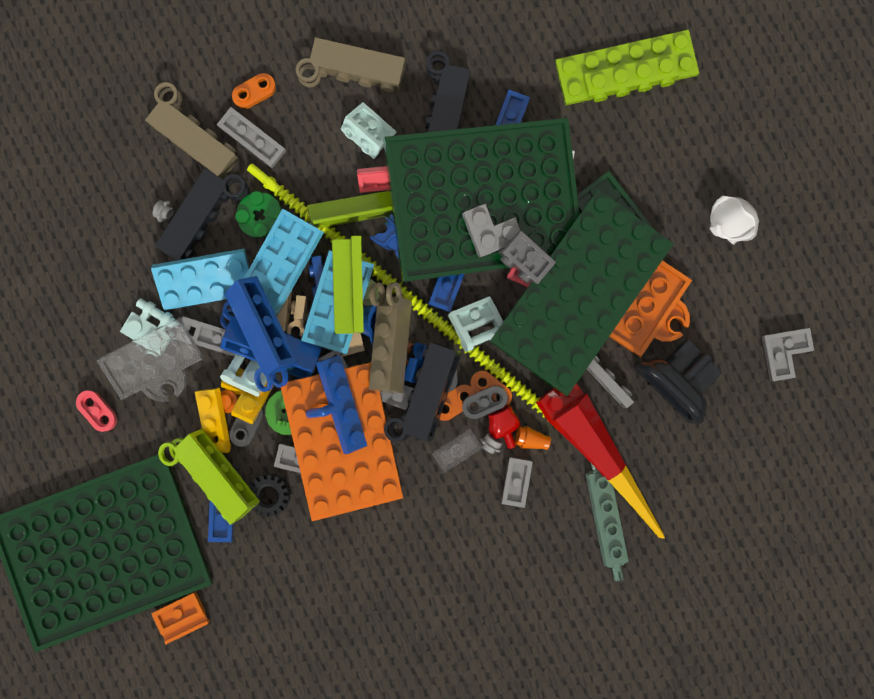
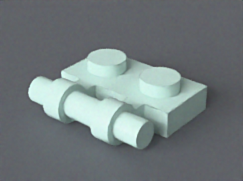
M140 298L136 306L143 310L142 314L139 316L131 312L120 332L161 356L173 337L166 332L168 326L176 330L180 325V321L176 320L171 313H165L156 308V304L153 302H147ZM151 315L160 320L158 327L148 321Z

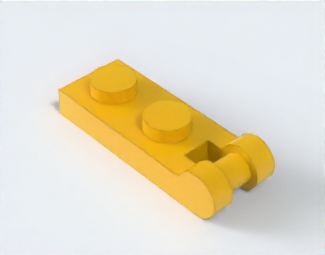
M220 388L196 391L195 396L202 429L221 453H229L231 444Z

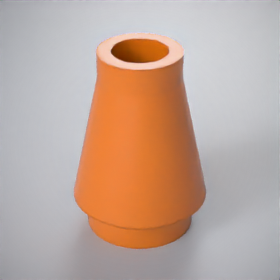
M528 426L517 429L515 445H519L520 448L548 450L550 447V436H546Z

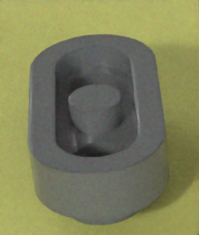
M494 385L472 394L464 400L462 405L463 412L468 418L478 419L497 411L506 405L508 399L507 392L503 387ZM498 393L500 400L494 401L492 394ZM472 402L478 403L479 409H471L470 404Z
M263 408L253 425L236 418L230 431V440L234 445L243 447L253 441L264 417ZM239 431L245 433L244 439L238 438L237 434Z

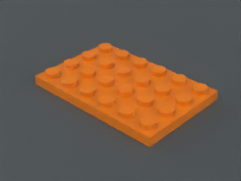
M371 362L344 368L367 442L366 447L350 454H343L332 414L318 418L306 417L308 409L328 405L319 374L288 381L285 386L281 387L312 521L403 499L391 441L384 433L386 419L380 392L369 389Z

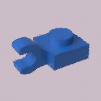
M417 342L414 344L413 354L415 359L410 357L404 380L417 384V381H415L416 373L423 366L425 360L423 359V352L427 345Z

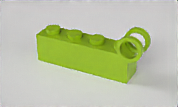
M203 429L190 433L185 438H177L160 446L158 455L161 462L167 466H173L180 462L230 525L243 518L260 502ZM167 446L174 461L167 460L164 455V450Z

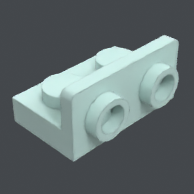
M364 102L345 117L341 127V131L344 132L345 136L353 140L364 153L370 155L373 159L378 156L380 150L384 147L383 138L396 136L397 133Z

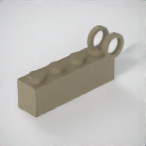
M315 37L310 58H305L298 62L296 74L300 83L309 88L318 85L321 77L331 75L336 76V79L342 82L353 80L358 81V84L364 87L375 85L380 86V89L383 91L394 92V90L400 91L406 62L403 57ZM306 69L315 70L314 75L306 78L302 76Z
M168 82L159 84L154 91V97L158 104L145 121L210 172L224 179L239 160L235 155L236 150L227 142L223 145L218 142V136L207 128L204 131L200 128V122L189 114L186 117L181 113L183 110L180 107L183 101L182 95L173 84ZM164 87H170V88H167V89L163 90V91L161 92L160 96H159V92H160V90H161L162 88H164ZM174 92L173 98L170 101H163L167 93Z
M397 282L388 284L386 297L383 284L373 283L370 287L369 297L372 305L377 306L369 389L381 393L403 394L412 301L402 297L401 287ZM377 287L379 289L378 302L375 297V291ZM393 288H395L396 297H392Z

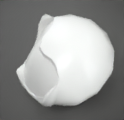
M721 196L712 207L710 230L715 236L727 239L733 245L738 241L752 240L757 235L759 219L757 212L748 201L740 197Z

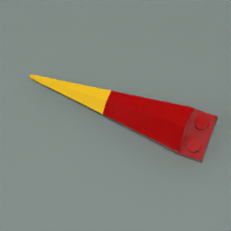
M576 383L568 396L552 388L538 399L536 404L548 422L595 466L659 538H665L587 393L584 394Z

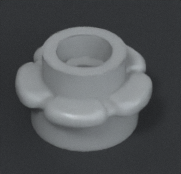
M160 200L153 208V216L159 222L170 220L174 214V208L170 201L164 202Z
M490 433L481 438L482 447L487 452L494 454L495 451H501L500 447L503 442L500 438L494 439Z

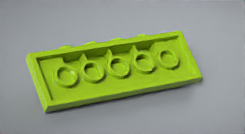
M689 30L555 60L565 106L593 99L594 102H601L606 100L607 96L615 94L616 97H623L630 94V91L637 89L639 92H645L652 89V86L659 84L661 87L673 85L674 81L699 75Z

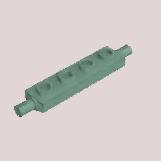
M591 463L592 470L586 473L585 476L603 565L612 568L614 581L624 580L621 566L629 561L614 487Z

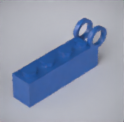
M258 277L238 279L224 294L260 367L254 374L255 384L262 392L270 391L273 384L278 388L283 387L288 383L287 369L298 361ZM261 372L266 376V387L261 383ZM281 372V383L277 380L275 373Z
M227 301L223 306L220 323L226 329L220 348L256 361L236 317L229 315L234 313L232 309H227L230 306ZM224 317L230 321L229 324L225 322ZM285 333L298 360L287 369V373L298 378L311 376L322 348L294 338L291 334Z

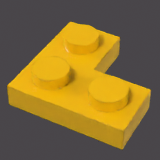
M239 368L235 375L241 378L245 370ZM223 380L221 382L222 388L240 395L231 415L253 425L271 390L261 392L259 397Z

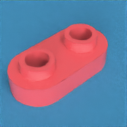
M84 391L78 395L76 399L78 410L97 431H110L116 426L117 416L97 392ZM89 398H92L94 401L91 407L87 404ZM105 415L109 418L107 424L102 422V418Z

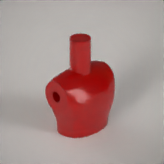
M506 404L503 408L488 414L489 432L494 439L503 437L507 449H512L516 447L512 432L518 429L521 424L511 406Z

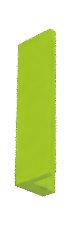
M390 191L307 205L310 223L316 228L379 218L393 213Z
M351 236V239H334L332 241L335 333H364L361 236Z

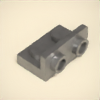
M518 231L506 247L498 251L502 256L500 260L510 269L512 267L516 268L519 271L518 277L527 284L529 282L538 284L556 263L522 231Z

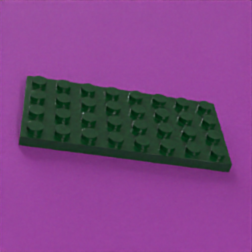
M598 189L550 255L556 263L538 284L530 283L489 342L560 393L568 396L674 243Z

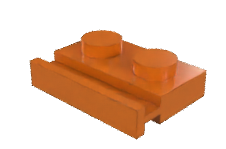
M196 591L151 613L160 634L164 637L165 645L210 623Z

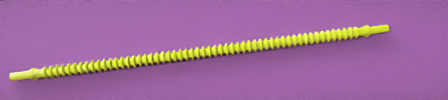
M253 163L249 165L247 171L262 182L264 188L273 191L275 197H280V201L284 200V205L289 204L291 210L295 209V214L300 213V218L305 217V222H310L308 209L304 206V202L300 203V199H295V195L289 194L288 189L284 190V185H278L276 179L266 175ZM335 227L318 228L324 232L323 234L326 235V239H331V243L334 239L346 238L345 236L341 237L339 231L335 232ZM366 253L362 254V261L374 264L371 276H376L377 281L381 280L382 284L387 286L389 283L397 281V278H391L392 274H386L387 270H381V265L376 266V261L372 262L371 257L367 258ZM398 283L401 287L402 297L412 301V310H417L418 315L422 314L423 319L427 318L429 324L432 322L434 328H439L438 332L443 331L444 336H449V341L454 340V345L459 344V349H462L461 340L456 330L453 329L454 326H449L448 321L442 320L443 316L438 317V312L433 313V308L429 309L427 303L423 304L422 299L418 300L417 295L413 296L412 291L408 292L407 287L403 288L401 286L402 283ZM393 288L392 294H395L396 291L395 288ZM474 346V349L468 351L470 358L474 357V361H479L480 366L484 365L485 370L489 369L491 375L495 374L496 379L500 378L501 383L505 382L506 387H511V392L516 391V396L520 395L522 397L521 400L525 399L527 401V405L531 404L532 409L536 408L537 413H542L536 404V401L541 397L537 398L536 393L532 394L531 389L527 390L525 388V384L522 386L520 380L516 381L515 376L511 377L510 372H505V367L500 368V363L495 364V359H489L490 355L486 356L484 350H479V346Z

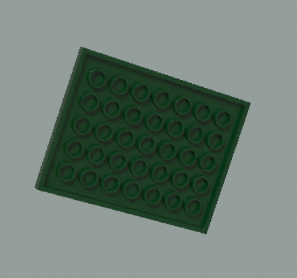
M568 118L387 136L383 138L402 282L509 268L500 260L502 256L498 253L499 250L483 257H478L462 213L480 205L486 204L494 226L516 218L520 231L549 256L580 215Z
M159 455L0 515V558L34 652L49 648L213 584L171 466L163 464L159 459Z

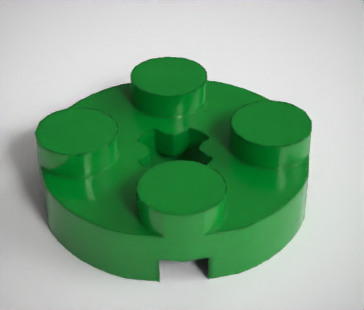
M255 191L241 200L235 217L241 230L248 236L265 238L268 236L282 208L279 202L270 194ZM261 210H264L265 212L263 213V215L265 216V219H259L258 221H255L254 219L256 216L254 213L256 211L260 212Z

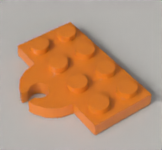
M662 260L609 337L638 357H642L653 339L660 342H671L682 337L683 334L681 332H675L670 328V322L672 319H677L682 327H689L690 314L680 298L692 280Z

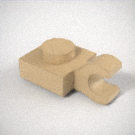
M296 295V301H292L291 314H294V321L287 327L288 334L292 335V329L299 327V336H303L308 298L306 296Z

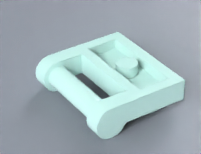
M490 296L450 312L448 315L465 352L474 349V346L490 340L503 323ZM488 323H493V329L470 338L469 331Z
M236 354L228 369L222 372L220 378L232 386L259 397L262 391L257 388L254 381L255 371L260 368L258 363L251 360L240 378L235 374L245 357ZM261 372V383L263 384V386H265L267 383L266 376Z

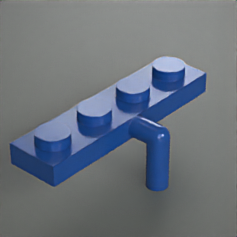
M340 355L316 362L328 405L308 409L306 417L318 418L332 414L343 454H350L366 447L367 442Z

